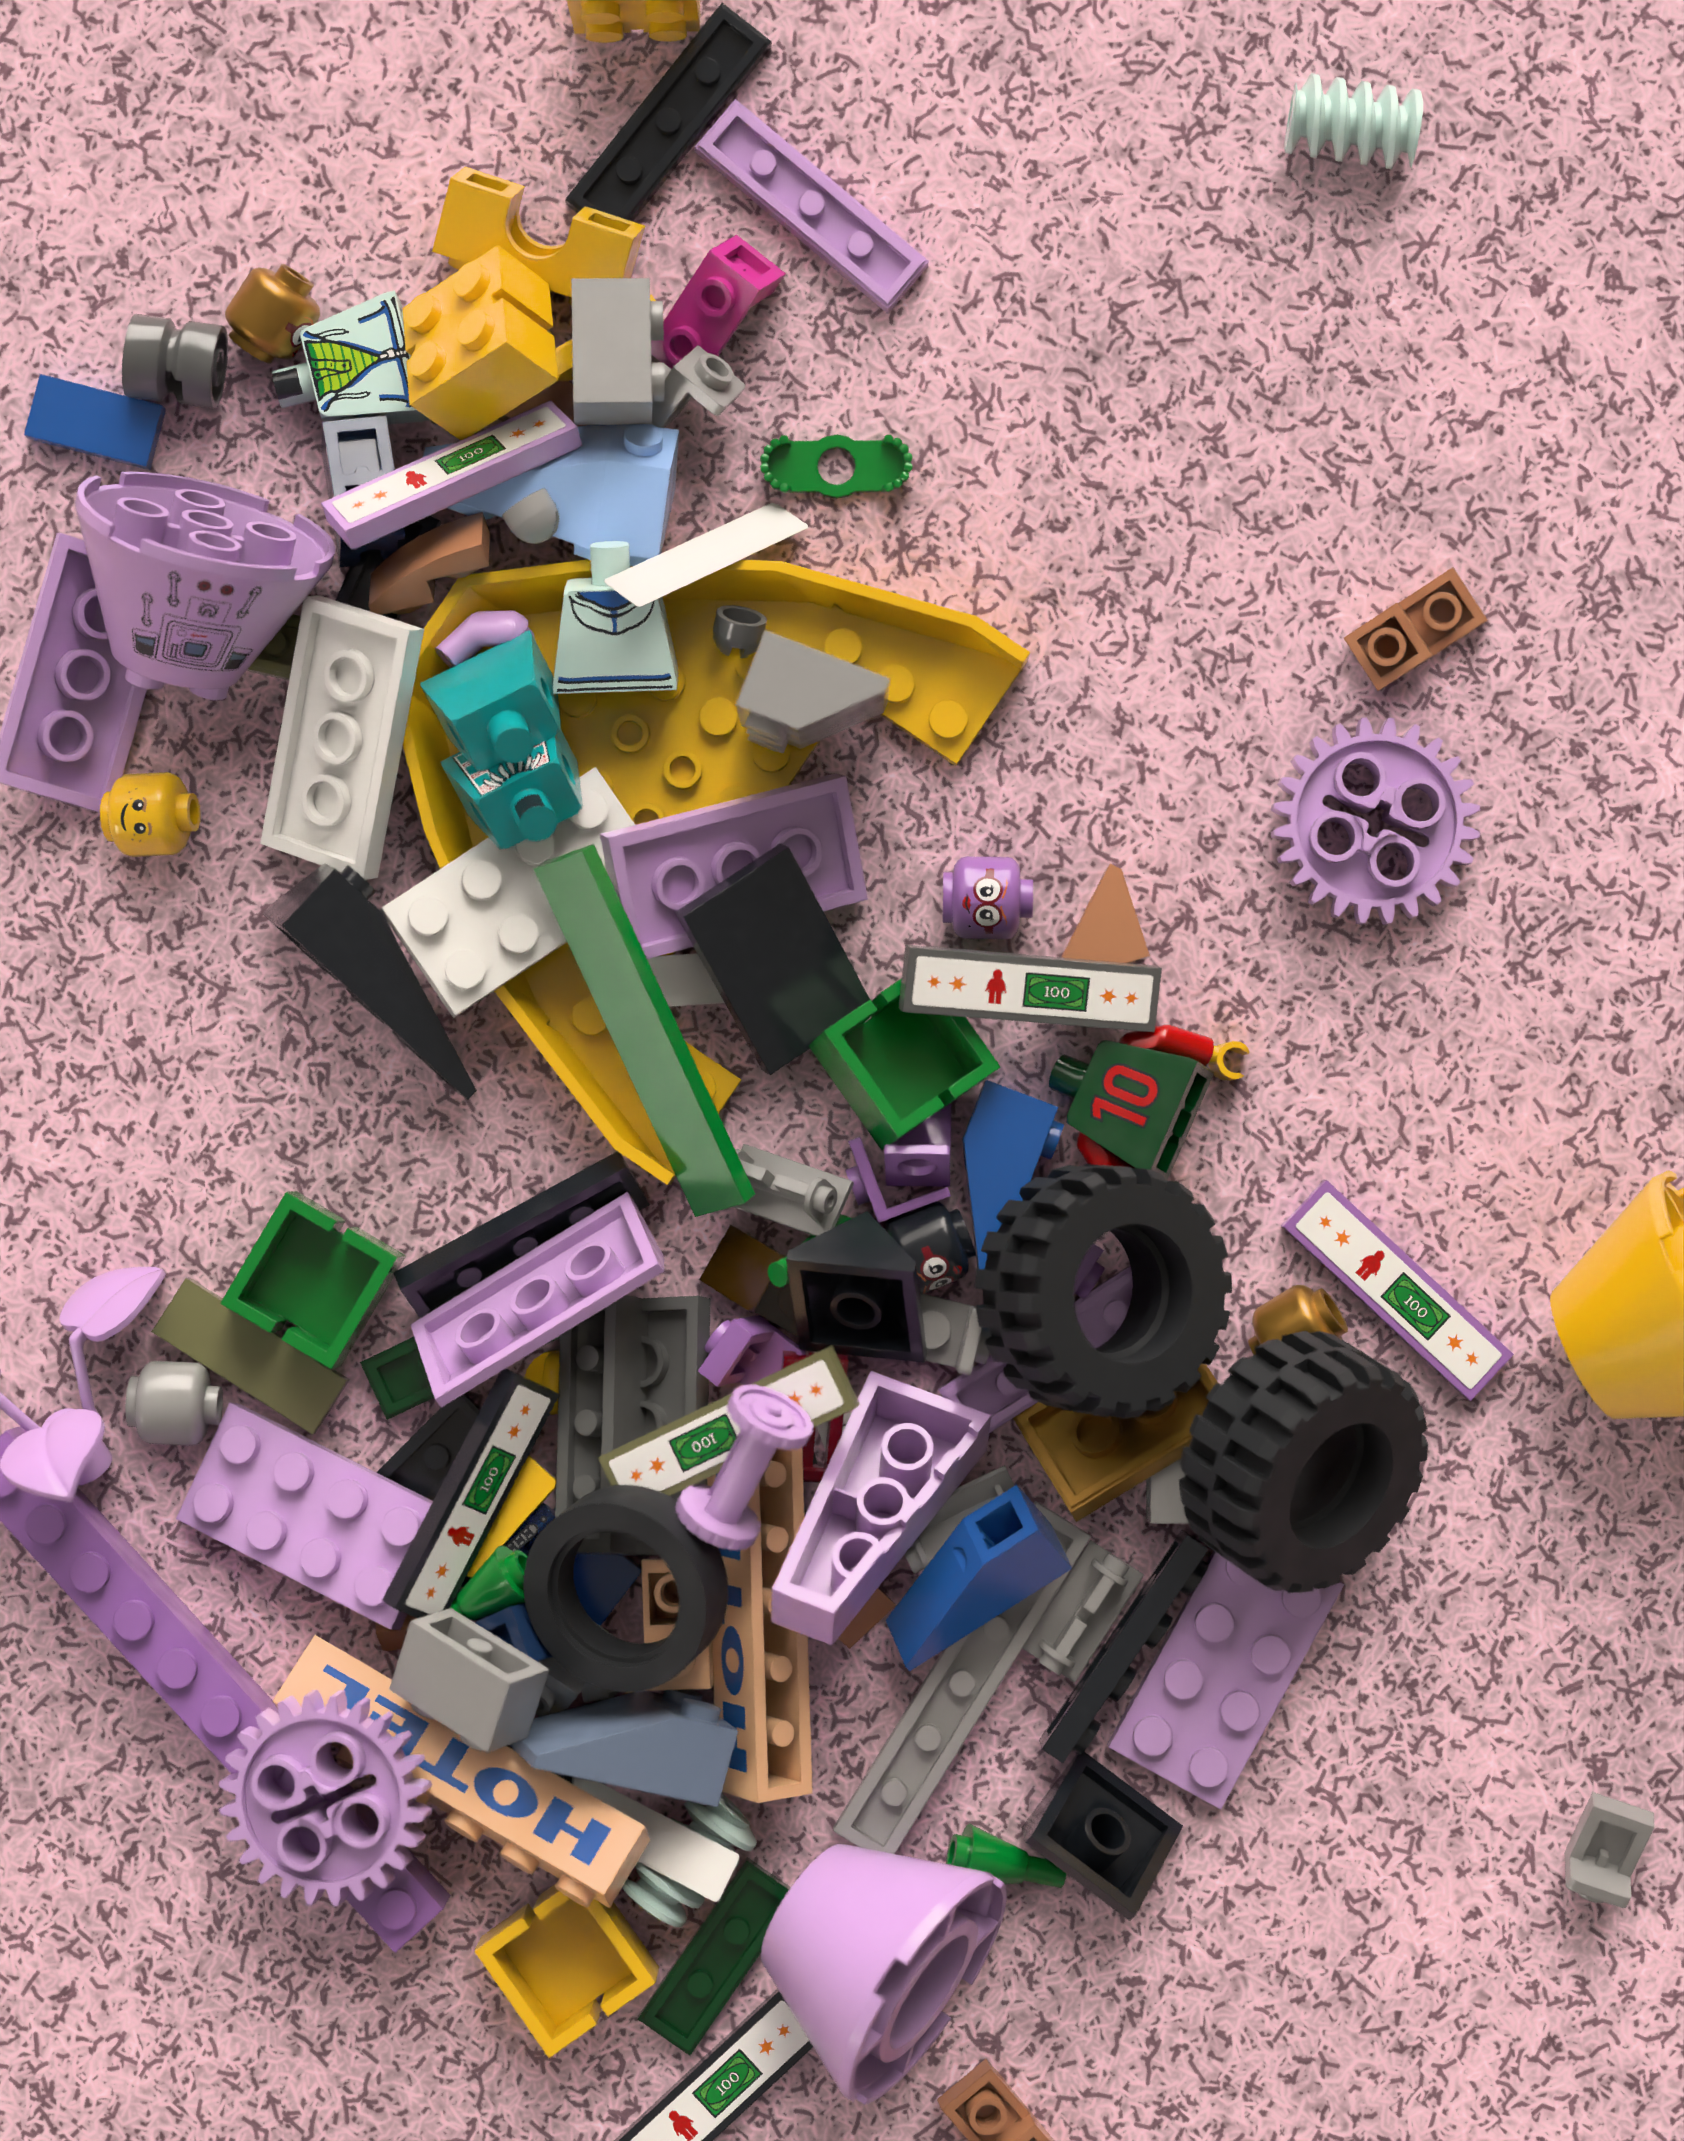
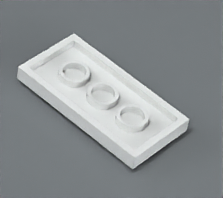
M320 595L307 596L302 606L260 844L321 866L325 863L335 868L338 872H342L348 865L365 880L378 878L423 639V628Z
M596 767L579 777L583 808L578 814L558 823L555 832L549 838L537 842L526 839L508 849H499L488 837L381 908L383 916L453 1018L567 943L533 869L547 860L592 844L595 845L606 869L600 834L635 825Z

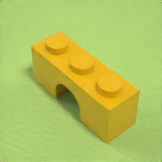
M468 167L462 168L450 178L432 252L449 257L448 264L451 267L460 270L466 263L476 260L499 245L549 283L550 291L568 296V303L571 306V279L632 277L645 225L585 206L572 218L566 242L558 246H546L534 241L522 227L519 209L525 186Z

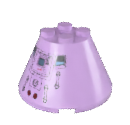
M121 472L119 484L100 486L101 477L97 475L84 480L77 490L75 508L111 652L114 658L127 668L125 679L138 687L161 689L164 683L187 687L190 692L205 699L223 700L227 698L229 687L238 682L332 566L336 548L332 538L326 531L301 514H296L294 523H291L268 513L267 509L270 500L213 482L161 473Z

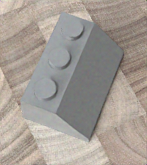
M765 630L737 700L736 708L741 726L748 728L746 731L749 734L748 740L770 750L784 753L787 744L802 749L884 713L889 697L890 678Z

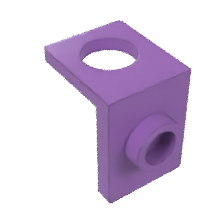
M951 1104L936 1112L893 1144L885 1145L886 1186L950 1187Z
M861 1137L848 1141L857 1166L845 1171L848 1179L854 1182L852 1190L858 1206L871 1202L878 1223L951 1196L948 1187H944L887 1208Z

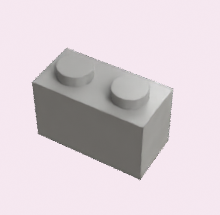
M650 278L571 279L574 424H652V402H665L664 362L651 363V340H663V301H650Z
M449 1608L410 1621L389 1690L411 1703L412 1709L417 1714L437 1720L459 1734L460 1739L467 1746L489 1753L528 1737L550 1669L457 1611Z

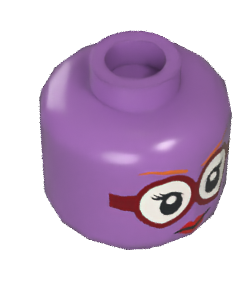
M966 856L956 862L953 872H943V923H952L954 932L960 938L1011 939L1019 929L1020 918L1033 917V880L1020 879V867L1013 858Z

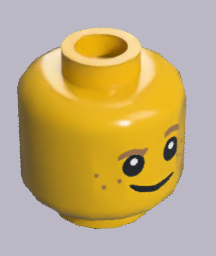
M156 772L123 775L114 782L111 791L105 792L101 799L100 822L103 834L107 841L114 842L119 851L128 856L141 857L177 854L186 846L190 833L197 831L200 825L201 811L197 796L194 793H188L181 778L173 773Z

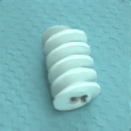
M1311 73L1301 90H1298L1297 83L1294 86L1285 134V153L1292 154L1300 138L1306 137L1310 157L1317 158L1326 141H1332L1335 161L1342 162L1352 144L1358 147L1361 165L1367 166L1376 148L1383 149L1386 169L1394 167L1401 152L1408 153L1410 168H1412L1423 116L1422 93L1419 89L1412 88L1400 106L1396 87L1386 85L1377 101L1374 102L1371 84L1367 81H1361L1352 97L1348 98L1345 79L1336 77L1327 93L1323 94L1320 76Z
M721 1793L718 1807L703 1806L696 1802L686 1801L684 1805L692 1819L689 1825L670 1818L735 1853L736 1851L732 1845L745 1851H752L757 1843L747 1818L723 1793ZM637 1862L635 1865L640 1879L636 1883L627 1879L622 1887L627 1895L648 1914L673 1927H682L686 1923L687 1916L682 1904L691 1908H699L705 1900L703 1895L640 1862Z

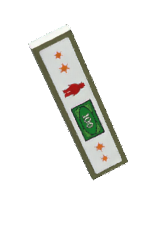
M833 1346L752 1383V1385L771 1388L795 1401L807 1412L813 1423V1428L860 1406ZM732 1394L598 1457L610 1485H637L671 1496L686 1489L688 1486H692L719 1473L741 1430L733 1422L727 1410L728 1401Z

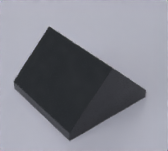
M868 1211L789 1250L786 1264L800 1350L819 1352L833 1346L836 1354L925 1363L927 1347L916 1262Z
M1084 1751L1082 1755L1076 1754L1021 1828L1025 1843L1130 1921L1136 1916L1183 1825Z

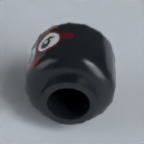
M936 1201L889 1219L886 1224L885 1230L916 1262L920 1295L964 1278L969 1269L968 1259L977 1256L959 1209L949 1212L946 1206Z

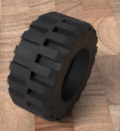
M1084 1164L1083 1166L1068 1165L1051 1170L1047 1178L1036 1177L1024 1185L1019 1192L1023 1200H1008L997 1214L996 1219L1002 1224L997 1232H987L981 1248L982 1252L988 1254L985 1268L976 1269L975 1288L983 1290V1304L976 1305L979 1327L989 1328L991 1337L985 1340V1345L993 1361L1007 1363L1003 1368L1004 1376L1016 1388L1028 1390L1031 1399L1047 1406L1061 1408L1062 1410L1124 1419L1140 1417L1146 1410L1157 1412L1172 1404L1176 1399L1174 1391L1187 1393L1201 1378V1374L1197 1371L1201 1364L1211 1365L1220 1348V1345L1215 1343L1216 1336L1219 1330L1227 1329L1231 1312L1224 1310L1225 1293H1232V1275L1229 1272H1224L1222 1259L1227 1258L1228 1253L1223 1237L1212 1235L1210 1231L1215 1225V1221L1204 1204H1193L1194 1197L1192 1192L1178 1181H1167L1162 1173L1141 1168ZM1110 1231L1119 1240L1129 1259L1133 1282L1132 1297L1128 1312L1120 1328L1107 1342L1095 1349L1087 1340L1079 1325L1074 1304V1289L1077 1273L1086 1253L1100 1237Z
M1303 1331L1282 1335L1281 1341L1274 1339L1264 1342L1254 1348V1356L1250 1359L1248 1357L1240 1358L1228 1369L1231 1375L1222 1385L1216 1383L1205 1397L1209 1400V1403L1202 1415H1195L1189 1429L1193 1437L1190 1446L1183 1447L1180 1461L1181 1469L1185 1473V1477L1179 1479L1182 1504L1185 1505L1183 1508L1192 1531L1198 1534L1199 1540L1264 1586L1275 1591L1285 1590L1288 1593L1311 1592L1314 1588L1323 1589L1340 1583V1575L1355 1574L1366 1565L1365 1559L1372 1552L1379 1553L1391 1540L1387 1535L1397 1522L1402 1524L1410 1508L1407 1506L1412 1492L1418 1493L1423 1478L1419 1470L1420 1463L1427 1460L1428 1452L1426 1437L1422 1435V1433L1428 1430L1425 1415L1417 1393L1409 1382L1402 1379L1401 1375L1332 1334L1321 1331L1312 1333Z

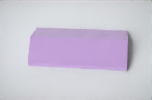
M63 533L56 534L1 727L0 783L38 796L100 813L103 794L111 791L114 782L123 775L147 689L133 685L125 679L127 668L119 663L111 652L84 540Z
M628 1192L410 1324L434 1398L441 1407L664 1272V1255Z

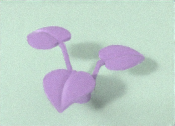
M131 1267L104 1273L84 1283L65 1303L59 1320L65 1330L74 1331L69 1337V1345L82 1409L65 1408L48 1417L43 1423L42 1428H40L0 1392V1409L26 1431L7 1447L0 1461V1469L10 1483L38 1496L72 1502L77 1486L94 1481L109 1468L112 1462V1454L102 1440L105 1425L94 1406L83 1346L87 1338L91 1341H103L125 1328L141 1312L162 1283L166 1275L163 1269L157 1267Z

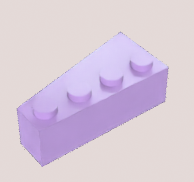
M870 1371L858 1398L860 1406L853 1409L772 1588L771 1622L833 1645L987 1451L991 1422L990 1414Z

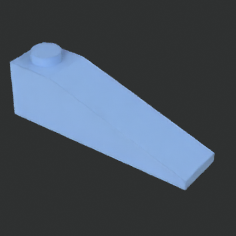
M652 424L578 426L582 446L447 508L467 516L483 512L485 520L494 516L503 518L502 515L513 505L530 494L545 488L556 504L559 513L558 529L553 537L573 543L574 554L591 560L590 545L593 543L604 541L628 542L630 566H636L662 553L676 488L679 430L661 428ZM452 444L425 447L423 457Z

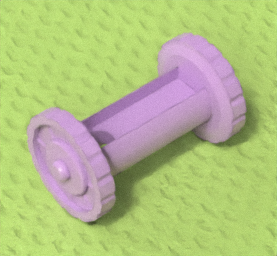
M752 1384L736 1388L728 1401V1413H730L731 1419L741 1430L712 1486L703 1484L688 1486L682 1491L675 1506L679 1520L691 1533L707 1543L729 1550L749 1548L750 1545L754 1544L760 1532V1521L755 1512L750 1509L748 1503L776 1449H800L806 1445L813 1431V1423L809 1415L799 1404L771 1388Z

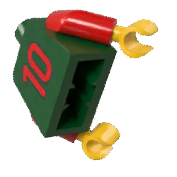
M1165 1024L1155 1026V1032H1127L1120 1038L1118 1043L1102 1040L1097 1045L1090 1064L1063 1054L1056 1061L1051 1071L1049 1088L1074 1099L1067 1114L1066 1123L1079 1131L1077 1148L1088 1164L1148 1169L1162 1173L1168 1181L1213 1075L1220 1080L1226 1081L1236 1080L1244 1076L1241 1073H1233L1227 1070L1223 1063L1225 1052L1231 1050L1242 1055L1249 1054L1250 1052L1248 1047L1239 1041H1231L1214 1046V1042L1210 1037Z

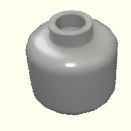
M151 1361L144 1366L139 1376L130 1377L126 1392L127 1426L136 1427L139 1437L144 1442L149 1444L194 1446L203 1440L209 1424H220L223 1410V1390L221 1386H211L210 1375L203 1365L191 1362Z

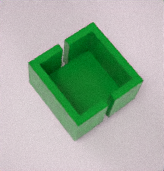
M902 978L880 992L872 1001H867L824 1030L809 1045V1048L881 1151L884 1150L885 1145H891L936 1112H939L977 1086L1001 1067L966 1017L902 1012L899 1009Z
M297 1191L285 1192L220 1304L269 1333L282 1330L288 1320L296 1325V1327L288 1328L281 1340L326 1367L334 1369L342 1366L394 1278L393 1273L400 1268L406 1255L359 1227H350L346 1229L345 1233L340 1232L346 1222L345 1219Z

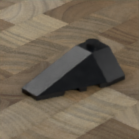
M324 863L273 902L262 913L323 971H326L335 980H339L346 986V990L360 1005L381 1023H385L393 1030L392 1033L457 1093L469 1100L477 1091L385 917L369 901L376 893V890L354 869L347 865L339 873L335 868Z

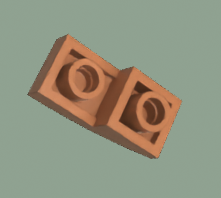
M483 512L434 528L400 547L386 558L371 573L370 612L379 615L391 612L400 615L414 612L425 604L434 603L435 579L445 576L452 579L463 578L480 568L488 567L490 532Z
M1452 567L1401 602L1395 603L1345 636L1344 640L1377 691H1380L1489 620L1455 568Z
M987 2059L983 2060L937 2099L941 2110L968 2141H1054Z

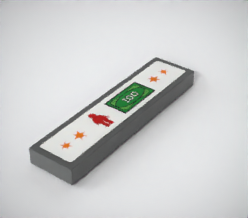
M905 944L899 1009L902 1012L1155 1032L1162 968L1156 965Z

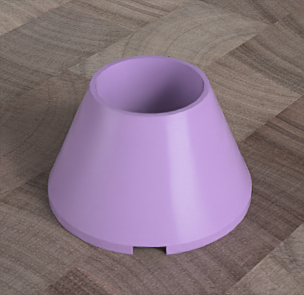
M836 1844L821 1853L804 1870L779 1905L762 1943V1964L843 2096L853 2103L856 2099L864 2105L871 2103L894 2087L922 2058L950 2021L951 2017L942 2010L951 1998L960 1980L964 1979L973 1985L995 1941L1007 1901L1005 1884L990 1872L851 1845Z

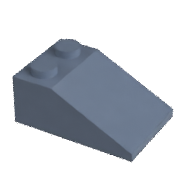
M690 1689L664 1690L663 1694L643 1690L534 1718L528 1737L509 1746L535 1769L718 1807L738 1730L719 1717L721 1712L719 1707L702 1702L703 1695Z

